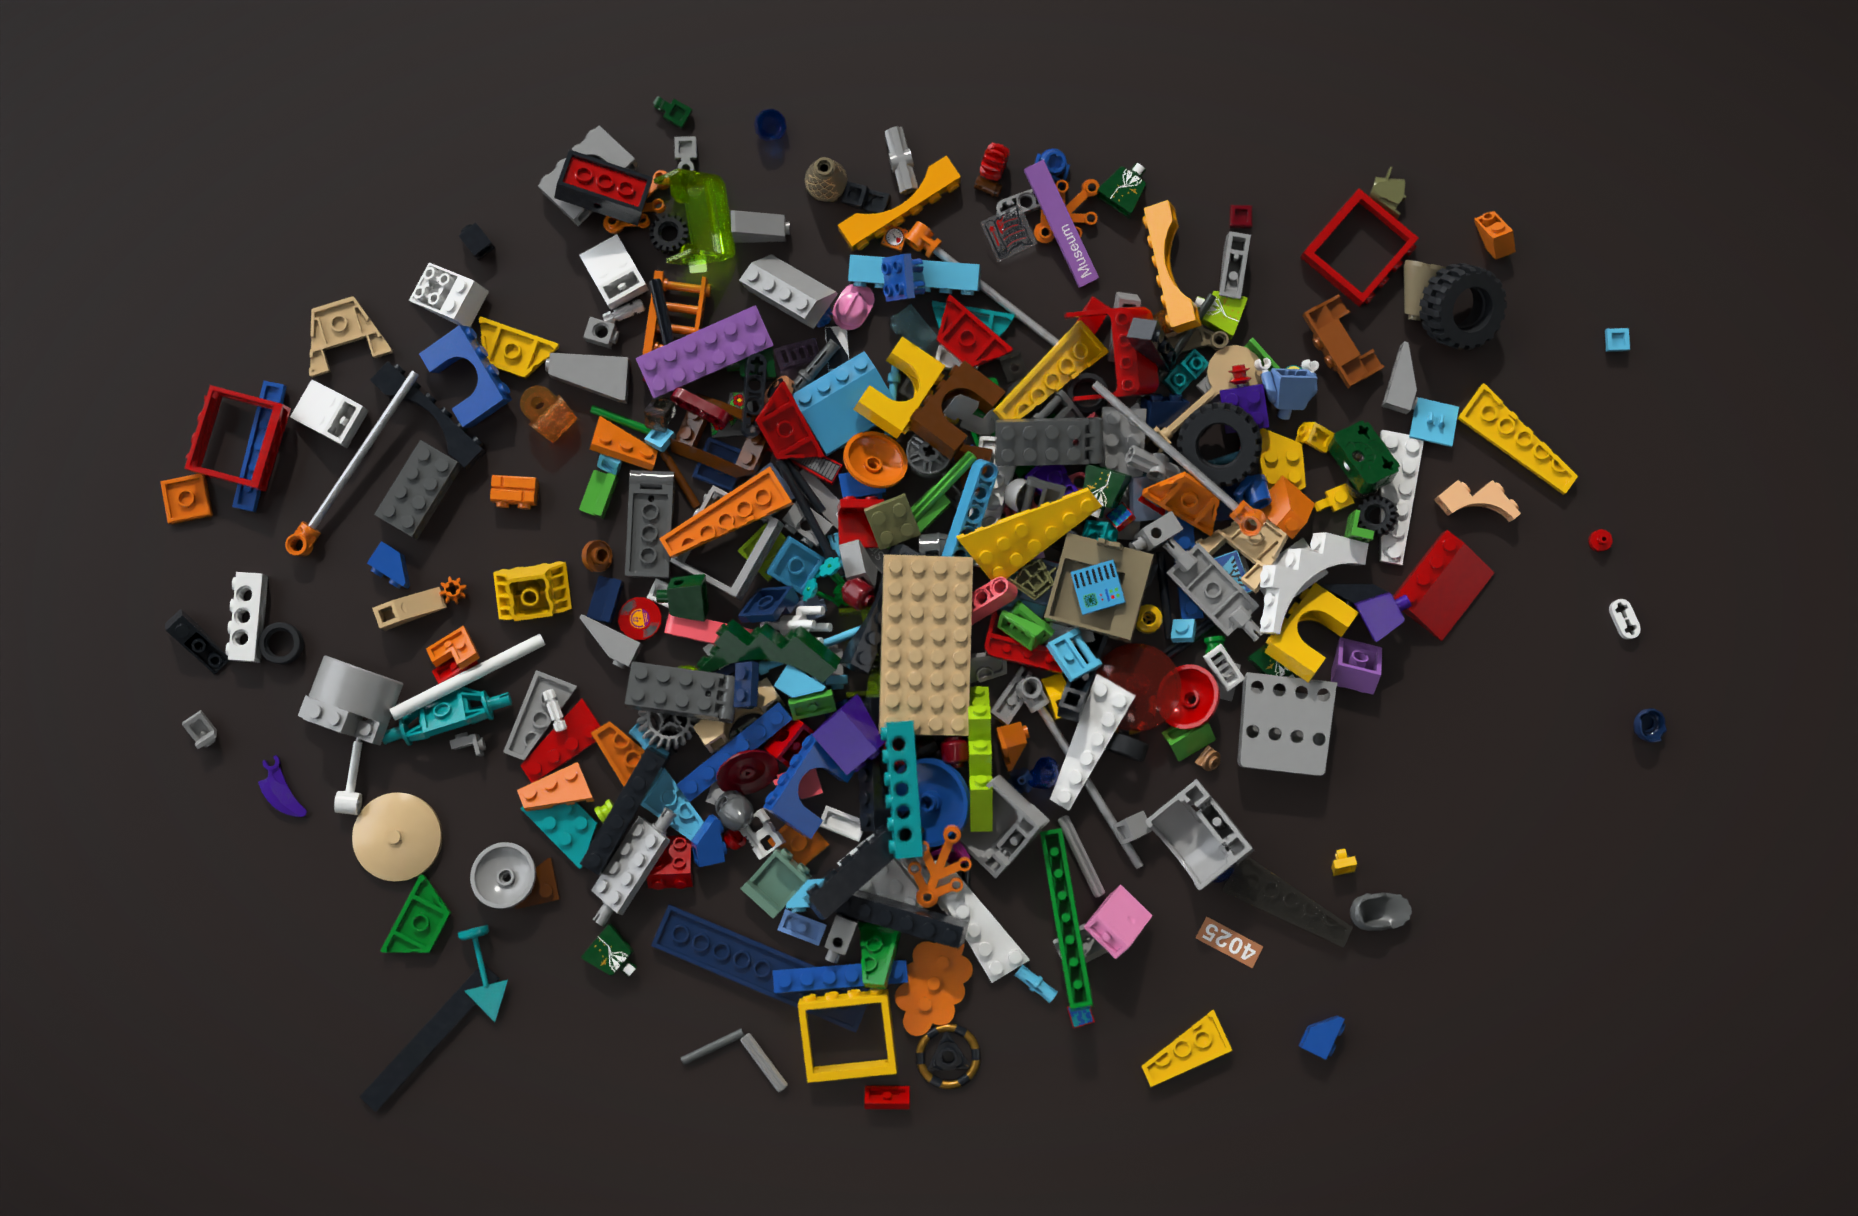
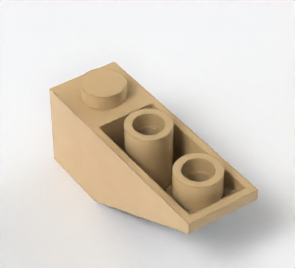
M440 587L373 607L372 609L379 628L387 631L447 608L444 597L439 594L441 592Z

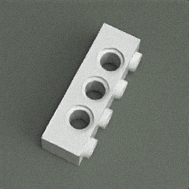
M236 572V577L232 580L234 599L230 601L232 620L228 623V633L230 634V641L226 645L228 660L260 663L259 637L264 628L268 576L265 574ZM248 590H251V591H252V597H251V599L248 600V601H245V599H244V594H245V592L248 591ZM245 612H249V613H250V619H249V621L246 622V623H243V621H242V616H243V614H244ZM246 633L248 641L242 645L240 637Z

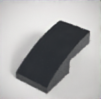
M847 181L841 202L875 214L887 211L891 196L887 193L871 190L868 186Z

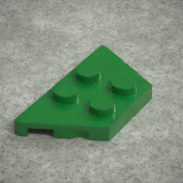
M420 874L380 950L381 952L431 953L452 912L425 875Z

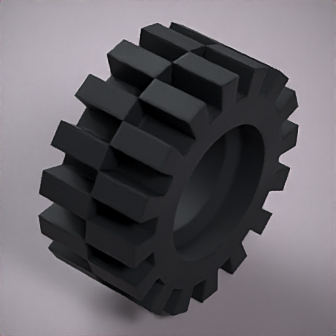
M664 213L665 216L662 217L661 215L657 216L658 219H654L652 221L653 225H650L649 233L654 247L660 253L664 254L665 252L667 255H671V253L678 254L679 250L683 251L684 246H687L689 243L688 239H690L686 222L683 221L682 217H677L674 213L671 215ZM669 226L676 228L678 231L677 238L671 242H667L661 237L663 229Z
M1376 495V497L1369 496L1370 499L1368 500L1365 498L1363 500L1364 503L1358 506L1360 508L1359 527L1373 530L1374 536L1388 535L1390 530L1393 531L1395 529L1393 526L1398 524L1396 520L1399 517L1397 507L1392 501ZM1375 508H1382L1385 511V519L1380 524H1373L1370 520V513Z

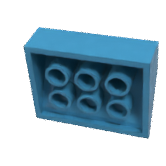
M865 351L792 394L826 456L845 446L854 435L869 431L877 426L853 410L869 385L894 400Z

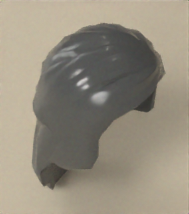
M1386 892L1366 893L1353 900L1350 916L1352 922L1361 930L1382 931L1403 926L1405 921L1410 920L1412 907L1409 905L1408 899H1404L1401 894L1397 895Z

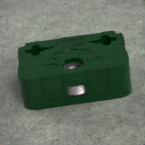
M1362 420L1336 432L1328 445V450L1361 494H1369L1391 483L1399 472V463L1369 422L1364 423Z

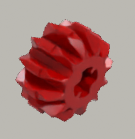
M999 143L988 145L981 162L980 175L986 179L998 181L1002 174H1004L1009 158V148Z

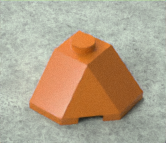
M1021 722L995 729L1007 772L1013 770L1027 744L1026 739L1030 738L1027 726H1022Z

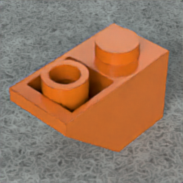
M1495 211L1474 218L1485 248L1495 260L1516 252L1513 230Z

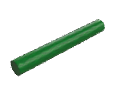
M595 405L590 410V413L601 416L646 435L653 429L650 426Z

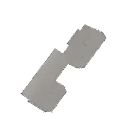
M961 394L956 396L944 410L945 417L952 420L961 419V428L981 436H990L992 432L994 433L995 419H1000L993 412L994 409L990 410L984 418L973 415L978 408L979 402Z

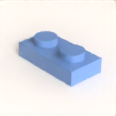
M785 909L777 930L819 946L827 925Z

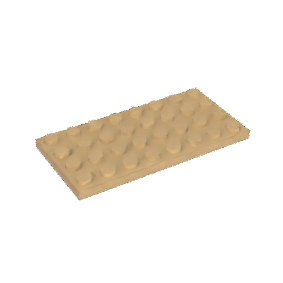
M883 555L879 734H881V727H884V722L912 720L914 723V735L968 736L973 557Z

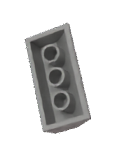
M772 254L752 262L739 279L749 292L812 329L817 325L838 294L836 291Z

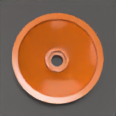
M875 431L861 432L850 438L844 448L843 460L848 472L857 481L873 488L894 486L903 479L907 471L908 460L905 451L897 441L886 434Z

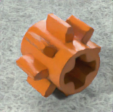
M448 577L446 584L440 583L444 591L439 592L440 596H447L446 603L453 600L458 604L460 597L466 598L462 590H466L467 587L466 585L460 586V578L454 581L451 577ZM452 586L457 589L455 595L449 592Z

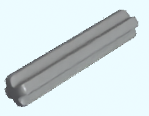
M748 1033L742 1037L741 1043L778 1092L785 1089L787 1082L753 1036Z

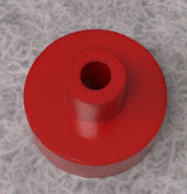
M1603 529L1594 531L1588 539L1589 546L1596 552H1603L1609 549L1613 542L1611 534Z
M728 829L724 833L726 848L730 847L733 850H738L746 844V836L743 837L739 830L732 831Z

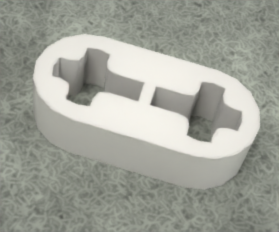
M1625 599L1613 601L1609 606V613L1619 635L1624 639L1637 637L1640 634L1641 628L1630 603ZM1617 604H1619V606L1625 607V610H1623L1622 613L1616 612L1615 609L1618 608ZM1627 624L1628 626L1634 627V630H1632L1631 633L1625 632Z

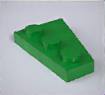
M858 922L862 952L863 984L868 988L887 989L902 932L872 923Z

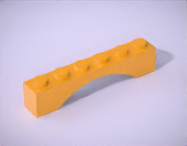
M946 155L928 167L920 187L903 204L881 213H856L838 224V230L852 251L856 249L862 250L869 244L868 241L875 237L878 239L887 233L886 228L890 225L894 227L901 225L905 221L904 218L910 214L913 216L923 210L924 205L929 202L933 204L946 191L950 193L957 189L961 176Z
M1169 200L1144 208L1145 216H1143V222L1146 229H1149L1150 236H1147L1150 248H1153L1154 251L1152 262L1159 273L1156 276L1158 286L1163 291L1161 302L1163 307L1167 309L1168 315L1165 316L1167 326L1176 333L1202 326L1197 305L1180 291L1171 270V246L1179 227L1175 208Z

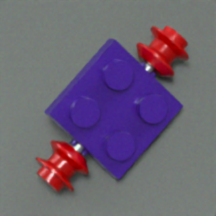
M1245 364L1232 366V370L1228 371L1233 374V379L1230 380V383L1237 385V387L1220 390L1221 403H1232V405L1243 408L1248 414L1250 413L1256 424H1258L1259 429L1270 427L1263 383L1246 386L1244 383H1248L1251 380V377L1246 375V371L1250 368H1245ZM1225 425L1226 434L1236 432L1230 426Z

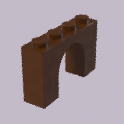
M965 360L960 366L955 365L952 368L947 381L943 379L936 387L937 392L934 395L929 394L923 402L924 407L921 410L917 408L910 417L912 422L909 429L950 460L964 446L968 435L946 419L942 411V404L961 394L978 401V408L987 414L1001 403L1006 391Z

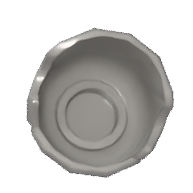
M1018 478L1011 481L1004 490L1003 498L1005 504L1016 512L1021 511L1027 489L1025 479Z

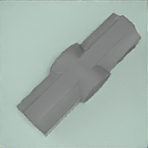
M897 126L889 128L884 133L890 152L888 155L891 168L895 172L900 194L913 193L918 189V184L913 171L914 164L911 151L907 147L903 128Z
M1135 445L1129 448L1125 456V462L1128 465L1146 472L1147 478L1154 482H1161L1185 471L1184 468L1169 462L1167 455L1163 453L1152 454Z

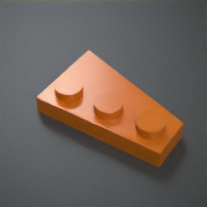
M599 416L589 450L652 471L658 451Z
M609 721L592 731L591 734L620 782L625 786L645 750Z
M578 762L517 790L526 812L553 808L554 805L560 804L573 805L579 801H594Z

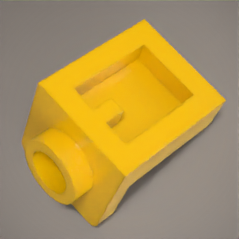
M1303 422L1298 428L1295 441L1305 443L1321 453H1327L1328 445L1335 433L1316 422Z

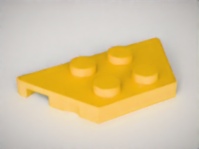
M481 316L479 318L481 344L488 353V360L498 370L526 379L550 357V353H554L559 349L560 345L558 343Z
M1261 428L1262 450L1259 458L1260 474L1265 475L1267 479L1268 489L1270 490L1282 475L1300 491L1304 489L1306 481L1302 444Z

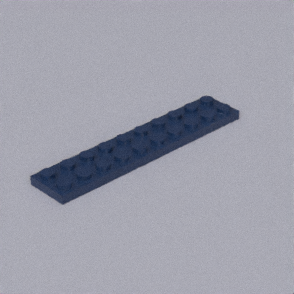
M670 904L651 946L796 1008H798L799 999L810 994L825 996V993L833 991L838 992V994H845L853 989H860L861 992L870 991L869 988L862 986L774 994L773 970L817 966ZM868 1004L807 1010V1012L856 1033Z

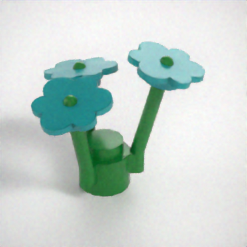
M829 557L826 559L815 575L816 578L828 575L837 584L833 591L835 598L818 591L816 578H812V580L809 579L802 592L804 602L817 595L833 602L837 607L841 604L848 606L843 601L841 593L842 587L846 582L837 572L841 568L839 557Z

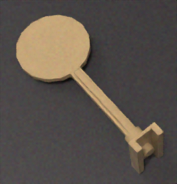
M1238 345L1226 346L1218 350L1210 359L1207 368L1208 383L1211 389L1167 428L1164 427L1160 431L1156 426L1153 430L1171 444L1170 439L1173 437V434L1182 427L1190 414L1209 403L1216 395L1220 396V390L1237 387V385L1230 383V380L1233 379V374L1228 372L1232 370L1234 365L1245 364V368H1250L1246 371V375L1251 377V380L1248 383H1244L1246 386L1261 384L1262 379L1260 375L1262 371L1257 370L1254 366L1255 361L1258 359L1257 355L1248 348ZM1148 436L1145 439L1146 444L1151 441ZM1153 442V444H1154L1156 447L1159 448V450L1157 451V453H1164V452H1165V451H1164L1163 449H1161L1155 442Z

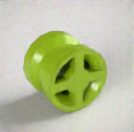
M610 799L606 800L603 806L594 808L602 823H604L614 805Z

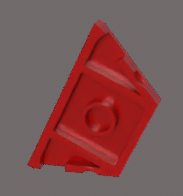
M952 295L948 296L936 341L961 363L965 360L971 366L977 367L1013 351L1011 346Z
M785 381L781 382L755 419L775 458L788 459L825 456Z

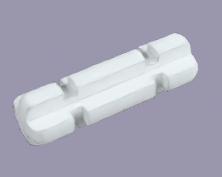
M641 299L633 301L631 305L628 303L614 309L612 313L610 311L604 313L603 319L614 324L616 320L621 321L631 317L635 312L637 314L645 310Z
M553 689L544 691L543 696L548 703L546 705L551 720L554 721L555 731L566 730L567 726L565 720L562 719L563 714L559 702L555 699V691Z

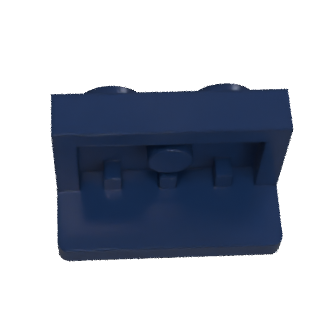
M759 662L736 663L734 708L753 709L757 707Z

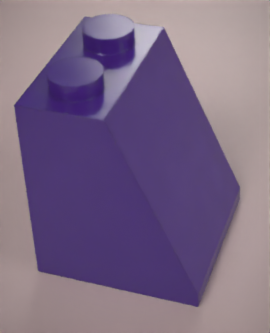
M858 694L832 714L812 734L846 775L853 770L858 772L866 765L864 761L867 758L873 760L881 753L879 748L884 744L876 725Z

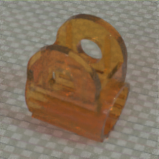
M530 387L521 396V410L531 421L528 425L552 443L578 419L560 394L556 397L546 387ZM539 403H544L541 409H536Z

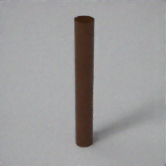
M665 450L660 453L669 471L675 472V480L692 508L697 509L700 507V502L668 451Z

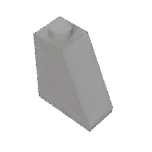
M731 211V233L734 243L786 242V235H790V223L786 222L785 215Z

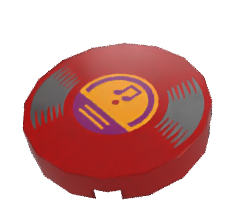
M635 597L622 605L618 613V623L621 631L626 636L636 641H645L652 638L660 629L662 614L660 608L652 600L645 597Z

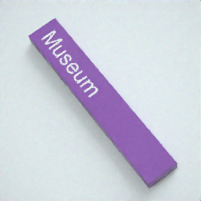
M1044 159L1023 169L1078 287L1080 288L1098 279L1099 276Z

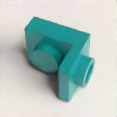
M1086 520L1082 536L1095 540L1103 538L1116 542L1118 530L1109 522Z

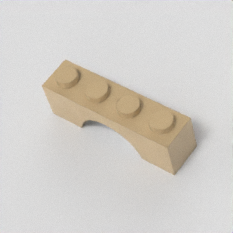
M766 677L758 681L757 707L753 709L736 708L733 723L700 719L694 725V729L709 752L713 754L730 742V730L740 717L751 713L763 715L779 701L783 706L785 704Z

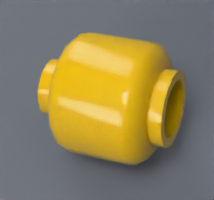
M1150 604L1141 606L1136 624L1138 631L1150 634L1160 628L1163 616L1158 607Z

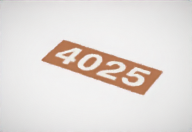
M1207 916L1196 936V939L1253 968L1263 949V946Z

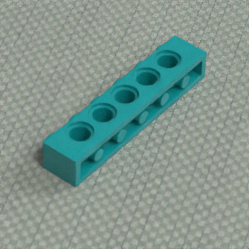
M912 720L884 722V727H881V740L885 741L886 750H882L883 763H887V772L884 773V784L889 787V795L885 796L886 808H890L891 815L890 818H887L888 831H892V840H889V852L896 859L923 857L914 723ZM896 738H901L904 743L903 748L899 751L894 750L892 746ZM899 760L905 763V769L902 773H896L894 770V764ZM900 783H904L907 787L906 793L902 796H898L895 791L896 786ZM901 806L908 808V815L905 818H899L897 815V810ZM907 828L910 831V836L907 840L902 841L899 838V832Z

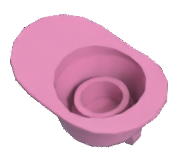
M853 284L847 286L840 294L832 311L833 320L836 325L845 330H854L860 327L866 320L875 302L872 290L867 286L858 287L853 286Z

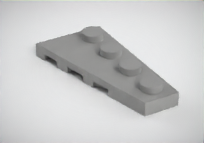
M536 670L503 753L525 760L552 723L546 705L548 703L544 699L543 692L553 689L556 694L555 699L558 700L562 709L578 686Z

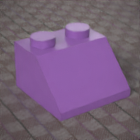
M1339 637L1331 670V682H1337L1338 687L1374 695L1381 677L1382 647Z

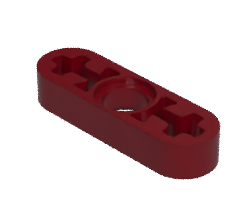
M677 387L670 397L679 407L721 428H725L731 419L730 414L724 409L685 389Z

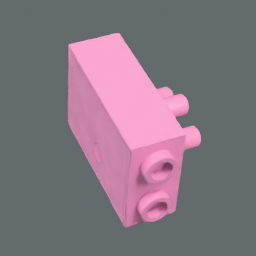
M1120 885L1104 900L1085 924L1084 928L1116 959L1130 947L1153 915Z

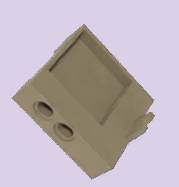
M1067 533L1046 608L1045 620L1132 643L1154 562V554L1126 548L1121 543L1108 541L1103 538L1095 540ZM1113 559L1126 603L1082 615L1071 572Z

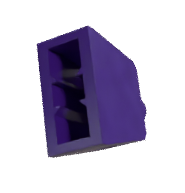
M1388 592L1355 603V606L1373 640L1377 642L1405 621L1401 611L1411 607L1412 604L1406 594L1394 600L1391 593Z

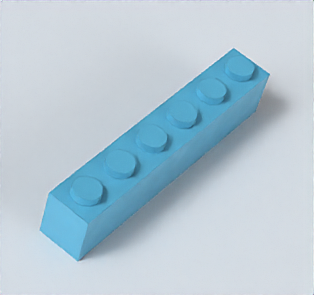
M850 255L848 281L854 282L853 286L866 287L867 283H873L875 288H883L884 274L882 273L881 265L882 258L885 257ZM922 260L923 264L915 265L923 266V271L921 273H913V281H924L925 286L918 288H925V292H931V288H937L939 293L952 294V290H961L962 295H974V291L979 292L980 264Z

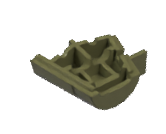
M1390 167L1386 178L1375 177L1369 197L1394 218L1398 219L1400 212L1395 209L1407 197L1404 195L1405 179L1389 178L1393 168Z
M1041 558L1023 566L1014 580L1010 577L1007 580L1036 601L1053 586L1054 581L1051 575L1057 571V568L1054 567L1050 572L1047 571V567Z

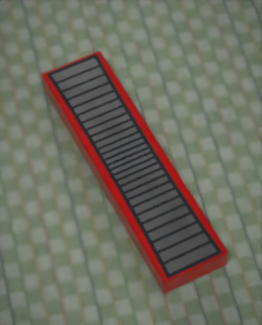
M768 446L767 451L773 454L770 447ZM827 456L790 458L796 467L831 485L834 484L843 468L842 464Z

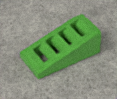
M1005 610L1000 614L997 625L1000 630L1030 651L1041 644L1045 628Z

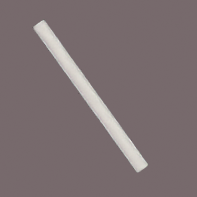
M539 633L389 710L396 721L545 646V642Z

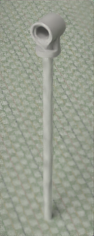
M1036 677L1020 680L1016 685L1017 696L1025 702L1031 713L1039 712L1066 756L1070 745L1045 707L1050 701L1042 690L1041 681ZM1027 683L1033 687L1032 694H1028L1025 690ZM1089 777L1084 786L1119 841L1112 826L1117 821ZM1128 842L1122 845L1135 868L1142 867L1144 864L1131 843Z

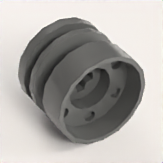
M916 433L909 440L906 456L908 467L913 474L921 479L932 480L942 476L943 471L946 472L951 464L950 459ZM929 448H932L933 454H931L929 457H926L925 451H928Z

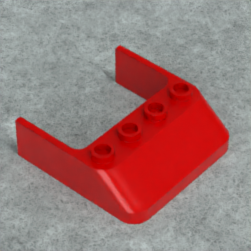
M1122 307L1064 314V319L1102 315L1110 317L1117 389L1112 393L1118 398L1148 395L1158 389L1157 365L1135 350L1127 339L1133 318L1153 320L1152 312L1148 308ZM1100 394L1072 397L1073 402L1104 399Z
M997 611L992 613L984 645L985 652L990 657L1055 673H1064L1047 649L1045 642L1030 651L997 627L1000 616Z

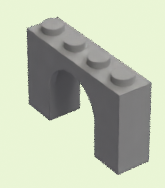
M600 126L590 130L586 138L572 148L573 151L633 171L639 167L635 158ZM565 158L556 164L555 169L550 174H546L541 179L538 187L547 198L579 226L593 211L554 198L556 185L566 160Z

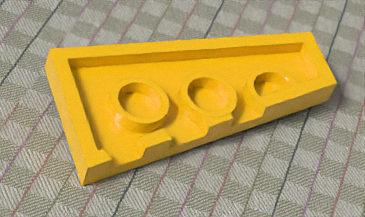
M1214 1009L1141 1066L1150 1087L1232 1051Z

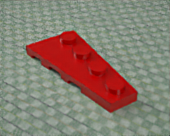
M583 698L563 718L567 729L556 732L553 729L520 765L531 783L542 779L596 743L591 732L601 727Z

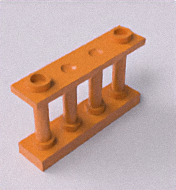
M655 270L654 279L661 280L663 291L675 290L700 294L698 306L666 302L668 311L696 315L695 327L671 324L673 333L689 335L702 329L706 297H710L711 284H708L707 277H702L701 285L668 281L663 271ZM652 293L643 355L663 346L656 342L657 333H661Z

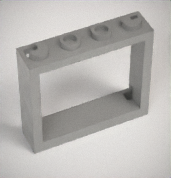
M713 485L708 494L704 495V502L700 509L698 508L694 512L693 516L728 493ZM770 515L760 519L767 523V526L732 588L707 574L706 583L742 601L784 527L780 520ZM691 550L670 559V562L692 575L705 574L685 563Z

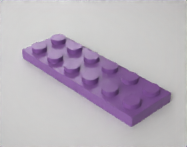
M755 305L636 358V361L655 399L675 390L677 387L680 388L774 345Z

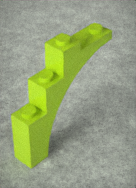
M974 686L970 687L968 707L970 832L993 831V787L988 788L986 786L992 780L989 687Z

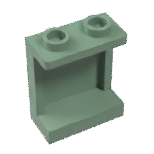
M778 847L756 873L741 887V890L774 919L786 906V903L812 876L809 874L810 870L804 864H798L793 859V854L789 850Z

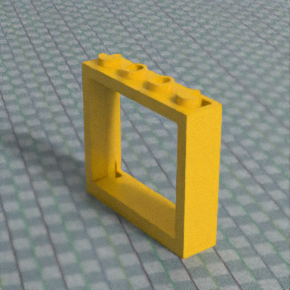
M871 988L869 989L870 991L861 992L860 989H853L845 994H838V992L833 991L825 993V996L810 994L799 999L798 1010L808 1083L897 1074L898 1064L888 989ZM881 1002L888 1059L814 1067L807 1010Z

